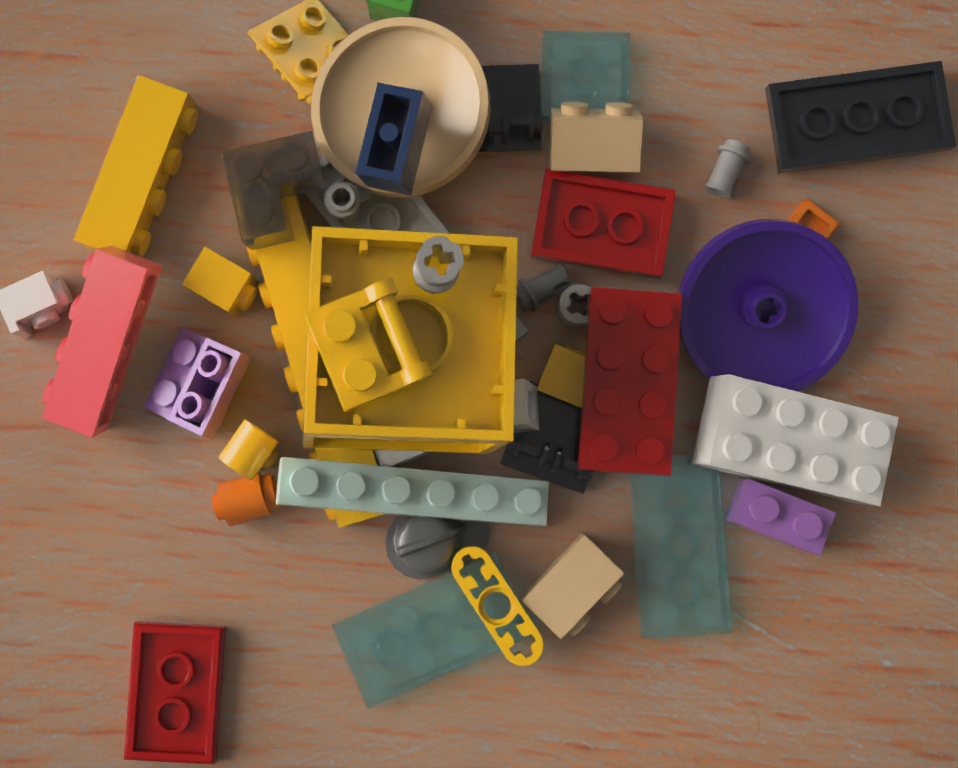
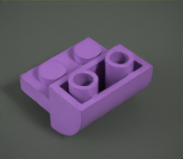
M181 327L143 407L202 437L214 440L252 358Z

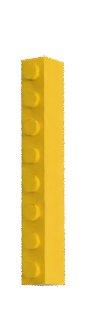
M288 169L236 184L240 198L233 200V204L240 224H248L252 240L246 241V248L253 267L260 265L265 282L258 284L260 295L265 308L273 307L278 324L271 325V331L278 351L285 349L290 366L284 368V374L290 392L299 393L303 408L296 410L304 435L308 324L304 313L309 311L312 239L294 180ZM315 448L316 451L309 453V457L312 460L380 466L374 450ZM325 509L328 520H337L339 528L384 515L380 513Z

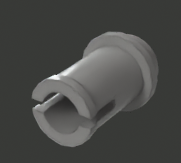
M727 139L724 145H720L717 149L720 156L708 183L705 185L706 190L719 197L730 199L744 164H750L751 157L749 153L751 148L733 139Z
M340 181L328 187L325 192L324 202L330 214L334 215L338 221L343 218L344 223L353 222L359 216L361 198L359 191L354 185L349 182ZM348 197L350 198L347 205L338 206L340 202L347 200Z

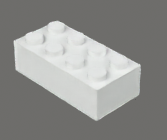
M730 374L712 376L709 380L691 464L855 504L881 506L899 417Z

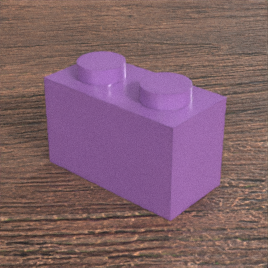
M743 479L739 480L724 521L802 552L820 556L836 513L754 480Z

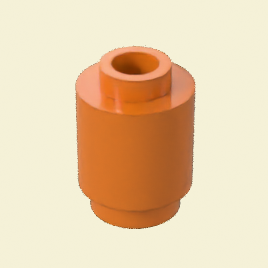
M258 472L253 480L243 476L219 483L217 485L218 493L211 496L217 519L219 521L225 519L230 527L272 515V510L282 507V505H276L277 482L272 473L262 475L261 472Z

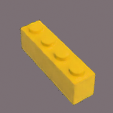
M138 75L74 236V241L93 251L97 248L115 246L140 257L144 256L151 240V233L148 230L154 215L159 216L166 203L167 192L164 189L169 176L175 175L181 165L183 152L180 148L185 135H190L197 124V104L189 93Z

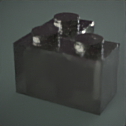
M313 131L222 151L241 241L251 251L295 241L285 197L328 188L320 147Z

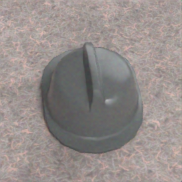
M399 515L388 528L385 540L387 556L394 568L405 576L415 579L435 577L452 570L453 558L462 548L477 546L485 549L490 536L489 522ZM469 554L462 558L464 566L475 560Z

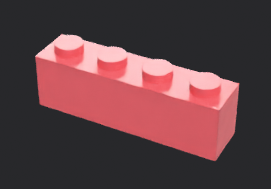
M115 246L97 248L95 252L88 256L82 271V276L86 279L82 293L75 298L69 311V319L72 321L68 337L61 341L56 352L55 359L59 362L55 378L49 381L43 393L42 401L46 406L42 419L90 438L109 428L162 267L161 264Z

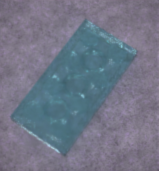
M693 455L672 456L671 476L629 473L639 626L642 639L732 633L720 471L691 464Z
M497 552L489 554L513 591ZM482 558L465 565L460 570L464 577L471 574L479 584V587L471 589L475 597L485 587L499 582L495 575H492L488 581L485 580L480 571V567L485 563ZM452 571L332 625L367 708H371L501 650L456 582ZM493 592L486 597L483 606L485 612L490 617L502 618L509 612L511 603L505 594ZM517 614L509 624L496 628L499 635H503L505 630L508 629L514 639V643L532 636L531 634L526 637L522 636L515 626V623L523 621L520 614Z

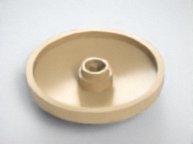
M395 17L379 20L361 27L348 35L334 48L323 63L314 84L311 100V119L314 134L327 160L346 180L355 186L373 194L386 197L422 195L434 191L456 178L478 153L487 133L491 111L490 93L486 77L478 59L468 45L449 29L437 23L414 17ZM378 82L423 91L432 106L411 196L367 187L355 174Z

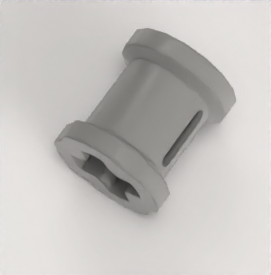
M435 236L427 239L423 243L422 248L417 252L413 265V277L416 284L422 290L431 294H441L450 290L456 283L459 271L464 265V256L460 246L444 236ZM432 256H437L440 264H448L444 275H438L435 267H428Z
M575 284L568 287L562 293L557 315L560 322L566 327L582 329L587 326L588 305L584 310V317L579 312L571 315L568 309L572 303L571 298L576 302L585 300L589 304V289L591 287Z

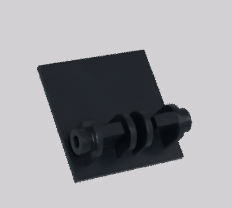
M539 64L481 66L489 87L491 111L487 133L478 152L542 150Z
M530 381V383L538 387V383ZM537 390L539 431L514 433V441L507 444L500 464L584 494L588 481L590 482L594 471L578 469L582 408Z

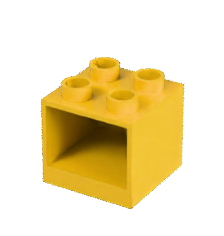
M312 226L309 311L363 290L376 282L392 278L398 294L394 296L420 359L421 361L427 360L433 376L353 410L344 412L308 326L303 448L488 454L514 441L518 237ZM435 236L447 237L451 242L458 244L464 256V265L459 271L456 283L450 290L441 294H431L422 290L416 284L413 277V265L417 252L422 248L423 243L427 239ZM432 256L428 267H435L438 275H444L448 264H440L437 256ZM376 306L361 310L388 376L401 371L402 367Z

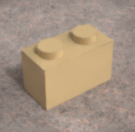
M583 102L561 103V108H551L549 148L551 171L640 172L643 117L640 111L632 110V104L621 102L607 103L606 109H588V104Z
M580 534L528 588L520 599L560 639L567 633L574 637L590 621L591 617L587 612L596 602L600 600L603 604H606L620 590L622 584L618 579L624 572L587 536Z

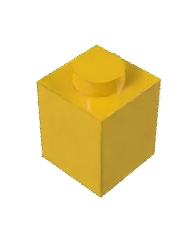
M207 247L203 248L182 283L191 292L234 317L237 316L240 310L245 312L251 306L258 292V289L254 287L258 280L250 272Z

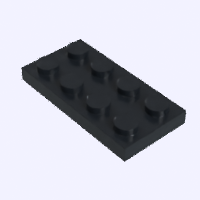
M942 61L768 84L765 88L778 174L950 151L956 146Z

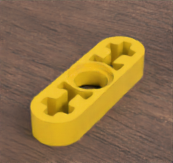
M467 546L459 550L452 561L453 577L505 657L511 663L518 666H528L536 662L543 651L541 634L489 554L477 546ZM468 554L472 559L481 557L485 563L480 567V571L486 581L492 575H495L499 581L497 584L485 587L477 597L471 592V589L479 587L475 578L471 574L464 577L460 573V570L464 567L462 558ZM493 592H501L510 600V610L502 618H492L484 610V601ZM517 614H520L523 618L522 622L515 623L521 635L526 637L531 634L535 638L530 643L532 652L526 656L521 651L513 653L510 650L515 643L508 629L505 630L503 635H499L496 630L497 627L509 624Z

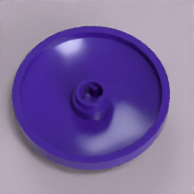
M783 219L747 221L733 226L714 237L692 260L679 289V293H682L680 337L692 361L709 379L712 376L730 374L793 391H800L818 381L836 365L847 349L857 323L858 291L854 275L845 257L834 244L820 233L799 223Z

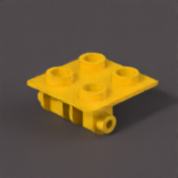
M304 0L248 31V34L257 44L256 49L260 53H265L273 63V69L276 72L282 73L281 79L284 82H289L297 91L298 99L301 102L307 101L309 105H311L314 84L323 63L334 48L348 36L347 32L319 0Z

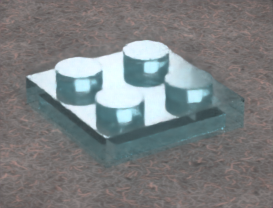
M543 30L541 71L542 120L550 121L551 108H561V103L563 102L587 103L588 109H606V104L613 102L629 103L630 33Z

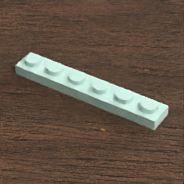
M281 457L279 460L276 505L543 527L547 526L549 481Z

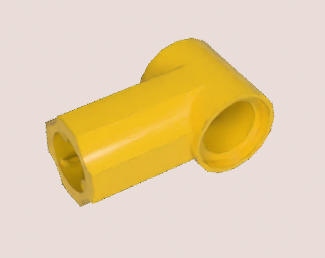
M244 419L218 458L242 476L253 480L261 468H271L277 461L279 455L275 447L279 442L255 424Z

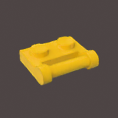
M392 278L376 282L363 290L304 313L306 322L344 412L353 410L433 376L427 360L421 361L394 296L398 294ZM374 305L402 367L401 371L389 376L361 310Z

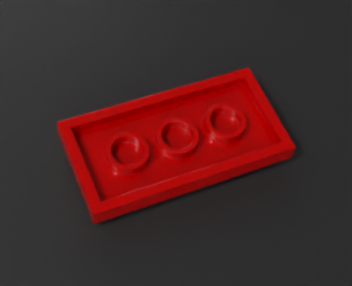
M591 287L589 289L578 455L579 470L671 476L682 293Z

